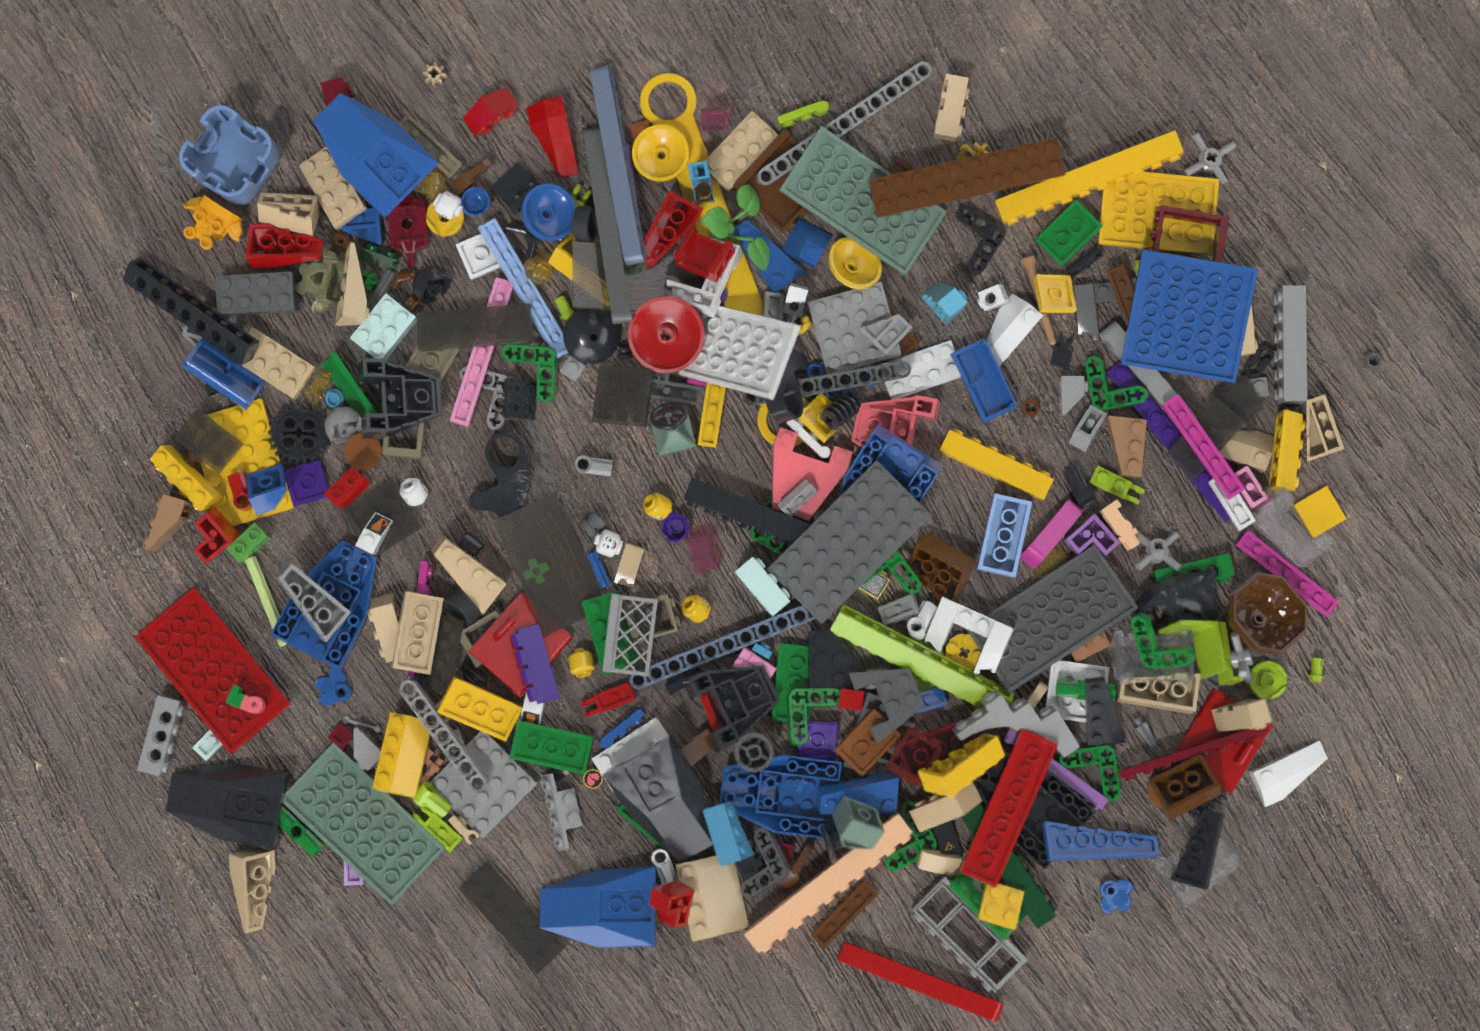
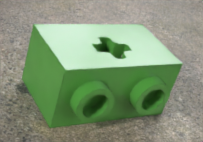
M253 523L226 550L238 563L243 565L249 557H252L271 538L258 524Z

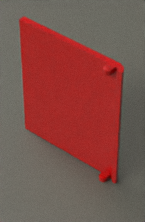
M522 592L468 651L513 691V694H517L520 698L532 684L524 686L521 670L527 669V666L519 667L515 652L522 650V648H514L511 635L516 634L518 629L539 624L550 664L573 639L566 630Z
M1214 688L1176 751L1242 730L1218 732L1211 711L1236 701ZM1266 723L1268 730L1270 731L1273 725L1271 723ZM1269 731L1264 732L1263 737L1257 739L1249 737L1245 739L1246 742L1235 745L1233 742L1227 744L1228 748L1216 751L1215 748L1209 750L1210 754L1203 756L1220 788L1230 794L1233 792Z

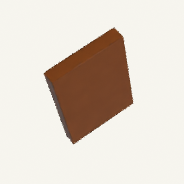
M872 708L834 749L861 777L901 736L895 730L880 744L876 743L871 727L887 720L875 708Z

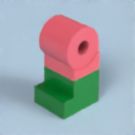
M237 685L232 686L226 701L227 704L250 713L259 714L264 711L266 704L261 697H250L242 693L244 688Z

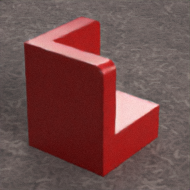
M841 689L839 705L836 707L862 711L864 691Z

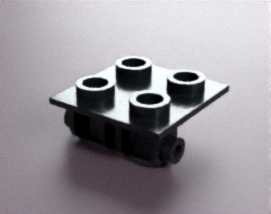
M511 378L505 379L503 393L506 394H502V397H505V400H502V402L505 404H503L501 412L503 418L513 417L535 420L537 382Z

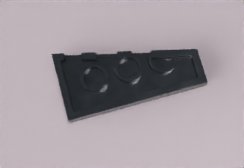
M1104 677L1084 679L1087 747L1126 743Z
M1209 809L1203 810L1194 829L1192 839L1188 841L1187 849L1183 857L1180 858L1177 864L1178 868L1172 874L1170 880L1208 890L1224 813Z

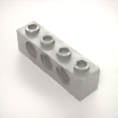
M157 695L137 771L156 776H164V773H167L170 762H167L169 754L173 753L175 743H173L174 735L177 736L180 728L178 720L179 717L183 716L185 706H183L184 701ZM166 712L171 714V720L168 723L163 719ZM160 731L166 733V739L163 742L158 738ZM156 749L161 752V758L159 760H156L153 757V753Z

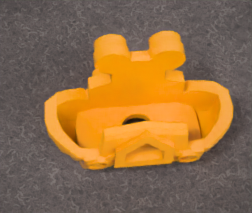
M204 194L202 197L191 198L186 204L182 205L187 210L195 211L192 216L197 222L194 227L188 226L184 229V235L187 239H199L200 246L205 250L213 247L214 243L211 237L222 241L228 233L233 240L240 243L243 225L241 223L242 219L223 208Z

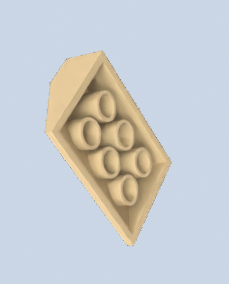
M717 855L676 863L679 881L695 889L688 918L692 942L749 928L743 896L740 891L738 873L734 865L735 862L720 867Z

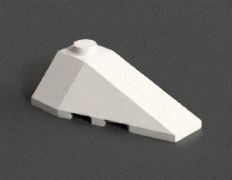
M1011 294L1008 298L1010 303L999 308L986 340L999 367L1043 316L1032 305L1014 294Z
M1317 741L1249 771L1264 807L1283 800L1328 758L1321 742Z

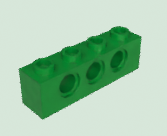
M1229 553L1181 564L1182 567L1179 571L1172 567L1152 571L1154 584L1171 578L1172 575L1190 573L1191 570L1202 572L1209 566L1215 567L1217 571L1213 581L1218 580L1219 583L1230 581V577L1235 576Z

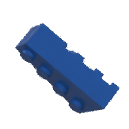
M892 769L882 774L875 773L861 779L854 778L852 781L844 783L838 782L817 787L815 806L820 814H832L843 796L877 808L878 814H896L899 776Z

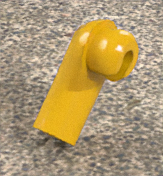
M808 315L799 319L801 325H798L800 330L797 336L804 334L811 327L812 321H810Z

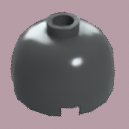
M750 733L743 736L735 747L736 761L740 767L750 772H758L767 768L774 754L769 739L758 733Z

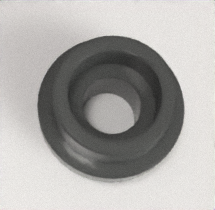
M1369 352L1363 358V364L1368 370L1374 371L1382 366L1383 359L1377 352ZM1370 358L1375 359L1374 365L1370 364Z

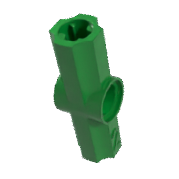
M1057 680L1056 697L1085 700V684L1083 680ZM1106 684L1111 700L1115 701L1116 684Z
M284 805L281 806L278 825L288 834L289 838L295 840L313 858L325 845L308 829L306 824L301 823ZM297 826L302 829V834L299 837L294 834V829Z

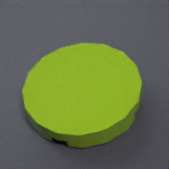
M1261 661L1250 670L1253 681L1248 683V686L1257 697L1274 699L1284 692L1287 674L1278 663Z

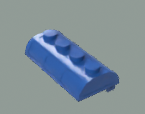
M984 338L950 354L983 423L1017 408V402L988 342Z
M200 339L181 365L183 369L245 410L248 409L266 383V381L239 363H236L203 339Z

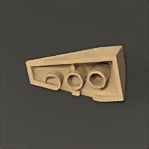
M350 242L346 251L343 269L346 277H343L340 287L343 295H341L337 305L336 326L361 325L369 316V308L366 307L367 299L355 243Z
M1203 429L1226 461L1243 467L1248 465L1251 470L1260 473L1267 470L1273 451V436L1255 430Z
M243 850L229 854L230 875L243 930L247 934L263 929L267 910L266 899L268 893L271 892V876L275 874L276 869L275 850Z

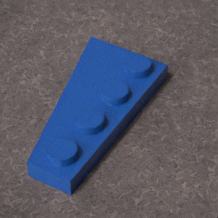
M748 220L734 228V236L751 237L753 239L760 237L767 243L770 250L767 269L762 271L753 261L752 263L772 292H778L805 274L796 263ZM737 240L743 248V250L745 251V253L747 254V256L750 258L747 251V245L750 242L745 240Z

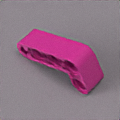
M1068 499L1037 537L1024 549L1020 559L1030 568H1036L1084 511L1071 499Z

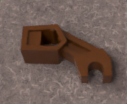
M491 157L484 159L469 172L466 171L459 175L449 188L456 196H461L476 183L475 179L488 171L487 168L493 166L495 162Z
M810 840L807 841L796 862H792L789 866L790 874L780 882L781 885L789 890L793 889L804 870L802 867L815 843Z

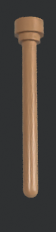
M1034 255L1023 258L1020 262L1022 267L1028 272L1037 302L1033 277L1036 275L1034 268L1037 263ZM1041 313L1048 342L1050 345H1055L1056 339L1048 313Z

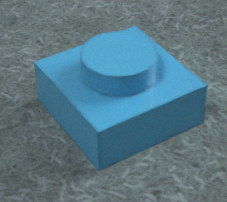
M760 642L759 645L755 643L752 649L767 659L773 653L769 651L771 647L763 642Z

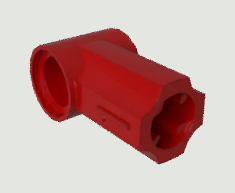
M237 472L227 476L233 495L234 506L241 511L251 510L253 507L248 499L244 472ZM243 497H247V504L241 507L240 500Z

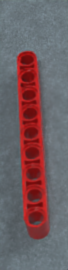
M843 941L836 960L994 1022H998L1004 1003L845 941Z

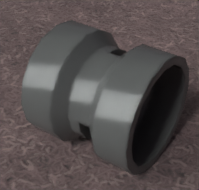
M594 511L589 514L587 520L579 523L591 537L596 535L597 529L603 528L606 525Z

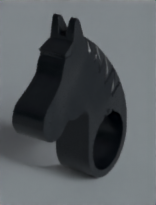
M792 348L774 399L764 398L771 417L778 423L800 418L803 413V399L794 374L807 371L809 365L806 356L795 348Z
M498 433L489 439L485 447V457L498 479V485L488 489L486 493L474 492L469 497V504L474 510L494 512L498 517H501V520H511L515 526L519 527V513L525 504L530 482L529 459L522 442L516 436L510 433ZM510 437L516 441L520 450L516 465L514 464L510 468L500 467L492 461L490 447L498 438Z
M1209 566L1202 572L1185 573L1158 582L1148 588L1137 599L1135 603L1138 609L1132 613V617L1134 618L1138 613H1144L1153 606L1164 605V615L1158 621L1152 623L1155 636L1162 635L1159 634V630L1174 624L1186 608L1198 613L1203 621L1216 620L1219 610L1214 602L1217 585L1213 580L1217 571L1214 570L1213 566Z

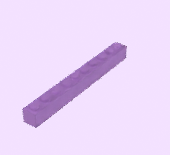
M1009 728L1003 736L1004 742L1014 746L1019 734ZM1053 759L1051 760L1048 771L1054 773L1062 782L1072 788L1077 795L1083 796L1082 799L1087 803L1090 801L1092 807L1097 810L1103 809L1108 802L1107 798Z

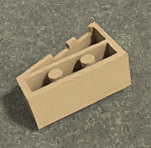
M1245 699L1211 710L1218 732L1248 728L1249 730H1258L1267 727L1266 723L1272 722L1265 699Z

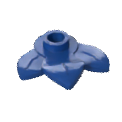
M331 667L329 677L315 680L318 690L323 693L319 698V703L330 706L337 701L343 702L351 696V687L346 683L345 674L334 667ZM341 688L345 689L343 696L339 694Z
M1124 879L1116 882L1106 880L1101 883L1099 891L1102 896V909L1108 914L1112 913L1114 908L1122 911L1129 910L1131 901L1128 894L1134 889L1133 884ZM1112 887V891L1108 893V888Z

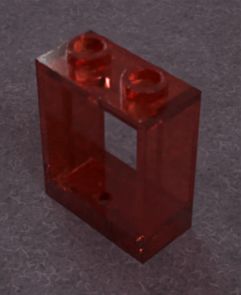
M915 726L913 729L911 727L907 729L884 767L919 788L922 783L920 776L916 778L893 762L911 734L935 749L924 767L926 770L933 766L932 763L936 761L943 748L940 746V741L932 736L928 739L923 736L925 732Z

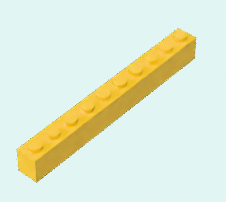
M1172 131L1069 171L1063 177L1046 180L995 200V205L1003 225H1013L1019 222L1018 219L1026 217V219L1037 215L1036 212L1040 210L1046 212L1055 208L1054 205L1062 203V205L1073 201L1072 198L1080 196L1082 198L1091 194L1090 191L1098 189L1100 191L1106 189L1110 183L1116 182L1118 184L1124 182L1128 176L1134 175L1136 177L1142 175L1146 169L1152 168L1154 170L1160 168L1164 162L1170 161L1172 163L1181 159L1180 156L1183 155L1184 151L1176 131Z

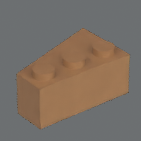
M1107 416L1105 419L1109 429L1110 441L1112 442L1118 476L1140 478L1142 474L1147 420Z

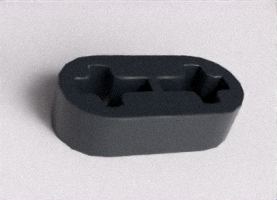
M1262 346L1257 349L1256 353L1252 355L1244 366V375L1249 379L1257 378L1261 375L1273 359V350L1268 346ZM1260 351H1261V352L1267 351V352H1268V353H1267V356H1268L1269 358H1268V359H1267V358H1264V359L1260 362L1259 359H1260V357L1262 356V354L1260 353ZM1257 363L1258 366L1255 369L1257 374H1250V369L1248 367H1252Z

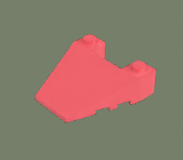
M918 395L909 398L861 403L856 416L851 441L863 448L879 424L912 445L918 418L937 421L941 402L935 398Z
M780 427L771 449L772 509L783 512L778 507V504L806 479L815 486L818 492L792 516L809 521L847 471L853 452L834 446L831 449L827 463L795 453L793 448L798 433Z

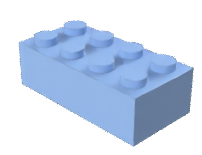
M995 493L992 495L976 570L1010 578L1016 577L1032 502Z

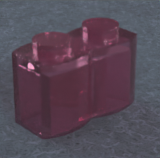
M724 107L701 109L703 132L725 131V126H729L728 111H724Z
M707 531L686 537L696 575L719 569L718 564H721L719 554H714L712 546L716 545L713 534L709 535Z

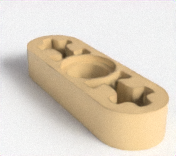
M1041 681L1038 682L1027 698L1033 709L1048 688ZM1010 727L1015 732H1018L1021 729L1018 727Z

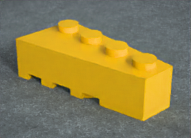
M984 733L964 745L965 749L950 752L949 758L941 762L939 759L932 763L933 767L928 770L925 768L919 770L918 773L925 791L948 797L957 795L961 789L970 785L974 779L983 775L988 768L996 765L1005 756L998 736Z

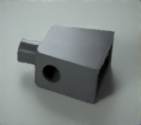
M790 283L783 313H787L784 322L796 324L797 317H802L810 287ZM792 302L798 304L797 310L791 309Z

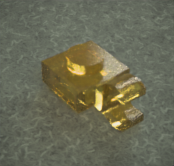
M328 370L318 374L309 388L310 390L306 392L305 397L308 398L312 394L315 397L313 404L318 403L322 397L320 391H324L330 385L329 379L333 374Z

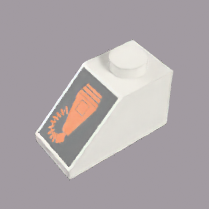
M375 512L363 529L355 546L376 555L393 521Z
M526 693L521 721L540 725L545 703L537 704L536 701L529 703Z

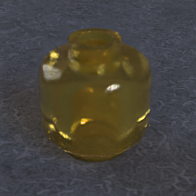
M430 172L421 181V194L426 195V199L435 200L439 193L445 192L446 179L442 177L441 173Z
M535 256L525 262L524 275L535 284H545L551 279L552 266L543 258Z

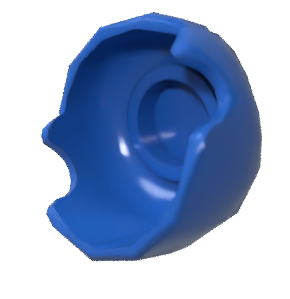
M480 187L469 188L460 197L461 206L463 207L462 211L470 217L482 215L490 206L489 195Z

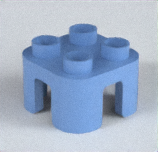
M222 105L211 107L200 120V123L205 127V131L198 142L194 144L187 140L183 144L179 153L180 164L197 182L235 205L247 204L255 198L278 164L280 158L279 148L266 131L258 126H252L231 108Z

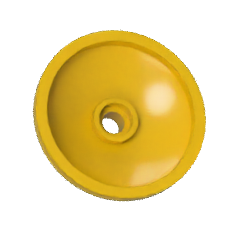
M653 125L643 130L635 139L632 148V159L636 169L645 178L656 182H665L676 178L683 172L689 160V147L685 137L677 129L668 125ZM660 153L665 154V157L663 159H660L658 157Z
M848 237L839 239L830 248L828 254L829 266L834 276L842 284L853 289L862 290L870 288L879 280L882 273L881 260Z

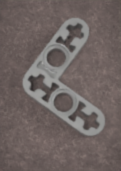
M467 366L462 368L460 371V378L462 381ZM487 371L486 375L492 377V383L490 385L483 384L482 388L494 391L487 416V425L490 429L497 431L504 426L506 418L499 414L498 420L501 423L496 424V427H493V423L490 420L495 419L496 413H492L493 409L502 412V408H497L495 402L498 398L505 399V397H502V394L506 393H503V386L497 384V388H494L496 377H499L498 382L502 383L505 382L506 378L510 377Z

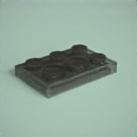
M199 408L196 409L174 436V439L218 474L223 471L244 445Z

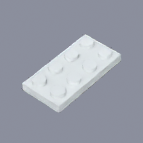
M950 340L887 362L905 361L911 366V373L908 377L884 382L890 399L904 398L961 378L950 356L951 353L955 352L952 341ZM900 364L897 367L898 374L905 375L908 372V367L905 364ZM885 367L880 368L883 379L887 378L889 375L888 369Z

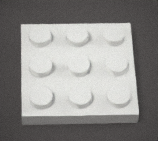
M1058 661L1050 667L1045 707L1052 705L1064 720L1086 722L1085 700L1056 697L1057 680L1084 681V679L1104 677L1107 684L1109 667Z

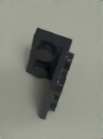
M516 163L491 186V189L517 216L521 212L522 202L526 194L534 187L541 185L538 180L536 181L520 163Z

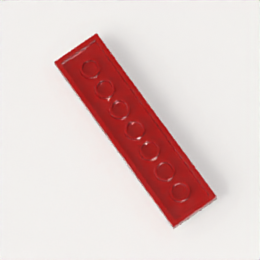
M1023 728L1021 729L959 872L996 888L1057 749V743Z

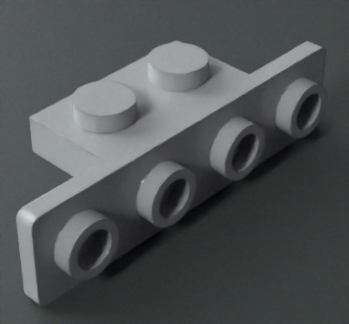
M553 773L542 775L541 786L546 795L545 803L549 809L550 825L554 831V844L558 851L569 849L566 830L582 826L575 790L571 788L557 792Z

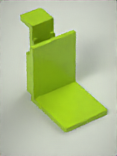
M1182 620L1159 630V634L1193 635L1198 671L1201 674L1200 680L1218 674L1219 685H1234L1244 681V678L1233 676L1226 622Z

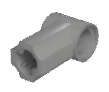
M581 455L575 460V469L580 474L611 477L613 460ZM586 460L589 466L587 469L582 470L578 467V462Z

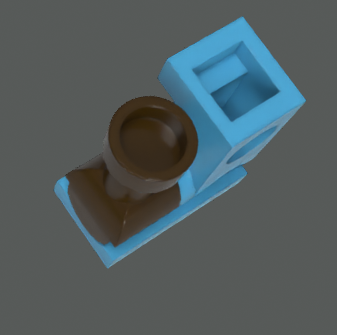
M707 161L688 164L696 205L715 203Z

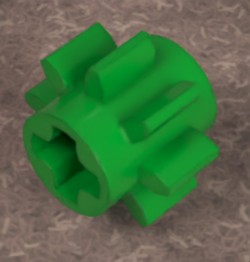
M366 269L365 273L360 270L363 283L366 282L363 284L364 289L372 292L374 285H378L374 279L377 275L371 274L369 269Z

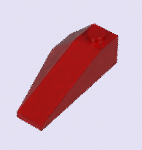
M562 96L545 99L527 107L526 111L530 128L559 177L578 175Z
M669 191L643 240L646 261L641 263L651 268L695 226L703 208Z
M250 224L245 258L252 269L275 268L322 258L323 240L306 234L293 233L285 228L284 230L279 229L271 224Z

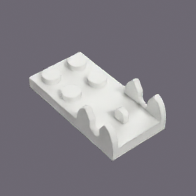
M655 717L593 757L592 760L603 775L609 768L622 761L626 762L648 750L655 743L669 735L658 718Z

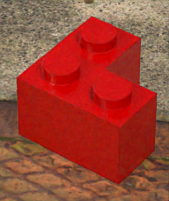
M507 87L482 96L465 114L463 120L475 136L480 134L486 135L493 130V125L499 123L504 118L508 120L515 115L514 111L519 107V104Z
M214 506L194 523L205 539L193 550L207 564L233 543L240 534L219 509Z
M678 880L653 887L650 893L649 906L659 911L657 917L659 921L674 929L685 926L688 922L695 889Z

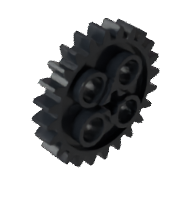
M292 404V410L284 407V414L278 411L279 418L273 417L275 424L269 423V427L273 429L268 431V435L273 436L268 439L269 443H274L271 446V450L277 449L275 456L282 454L281 461L288 458L289 465L293 460L296 461V466L299 465L300 461L307 465L308 459L314 463L313 457L316 456L320 459L319 452H326L323 446H329V442L325 440L329 439L325 432V420L321 421L323 414L316 415V408L311 412L310 405L306 409H303L302 404L299 405V409H296L294 404ZM288 421H293L295 426L292 429H288L285 427V424ZM312 422L315 427L312 430H307L304 425ZM298 431L302 432L301 438L296 436ZM313 434H316V435H317L316 437L307 436V435H313ZM292 440L294 445L288 448L284 446V442ZM306 441H311L314 445L312 448L307 449L303 444Z

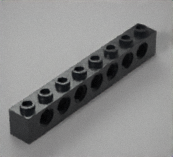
M142 257L129 262L123 281L131 288L137 290L146 299L151 300L160 309L165 310L176 320L186 325L191 331H194L205 341L218 348L219 351L228 355L236 363L244 365L254 358L260 341Z

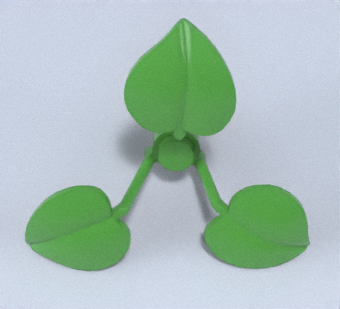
M749 184L739 187L736 195L737 202L743 209L741 213L728 220L727 212L722 207L717 206L705 214L701 223L710 229L715 239L727 238V240L749 241L747 251L750 258L760 270L765 271L770 259V250L767 243L760 237L753 239L751 237L732 236L734 232L732 222L743 216L746 212L749 216L753 217L757 215L760 208L759 197L754 188Z

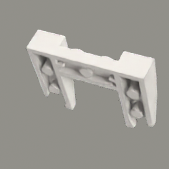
M711 238V239H713V240H715V241H718V242H720V243H723V244H724V242H725V241H722V240H718V239H715V238ZM733 244L735 254L717 283L706 279L702 289L667 280V287L672 288V296L687 301L698 313L714 318L720 306V297L733 269H736L743 254L741 246Z
M942 597L924 642H930L936 649L935 652L940 654L953 624L962 626L987 638L973 673L980 674V669H992V673H995L1014 628Z

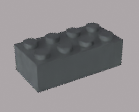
M292 271L215 276L217 311L225 317L298 313L297 292L295 290L296 275Z

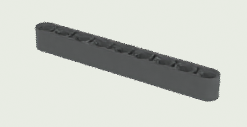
M898 361L796 381L803 397L906 378L911 373V366L908 362ZM900 364H905L908 367V372L905 375H900L897 372V367ZM882 367L887 368L889 371V375L885 379L878 376V370ZM862 371H867L870 374V379L867 382H862L859 379V374ZM844 374L851 377V383L847 386L842 385L840 382V378ZM824 378L831 379V388L824 389L821 381ZM809 381L813 384L811 392L803 390L802 385L804 382ZM744 392L742 395L743 402L748 406L766 403L764 397L757 396L756 401L750 403L746 400L747 393Z

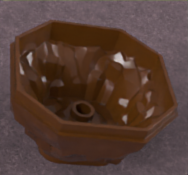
M1256 572L1229 596V604L1226 607L1229 627L1232 629V632L1239 634L1241 642L1250 651L1261 654L1281 655L1307 631V605L1282 576Z

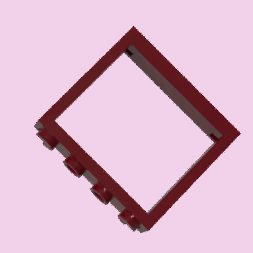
M1161 205L1158 211L1154 212L1153 222H1156L1155 229L1151 231L1150 240L1153 241V245L1149 247V251L1159 252L1163 219L1165 217L1217 226L1212 261L1223 263L1229 217Z

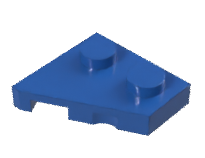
M374 208L366 209L342 226V231L379 246L382 245L380 214Z

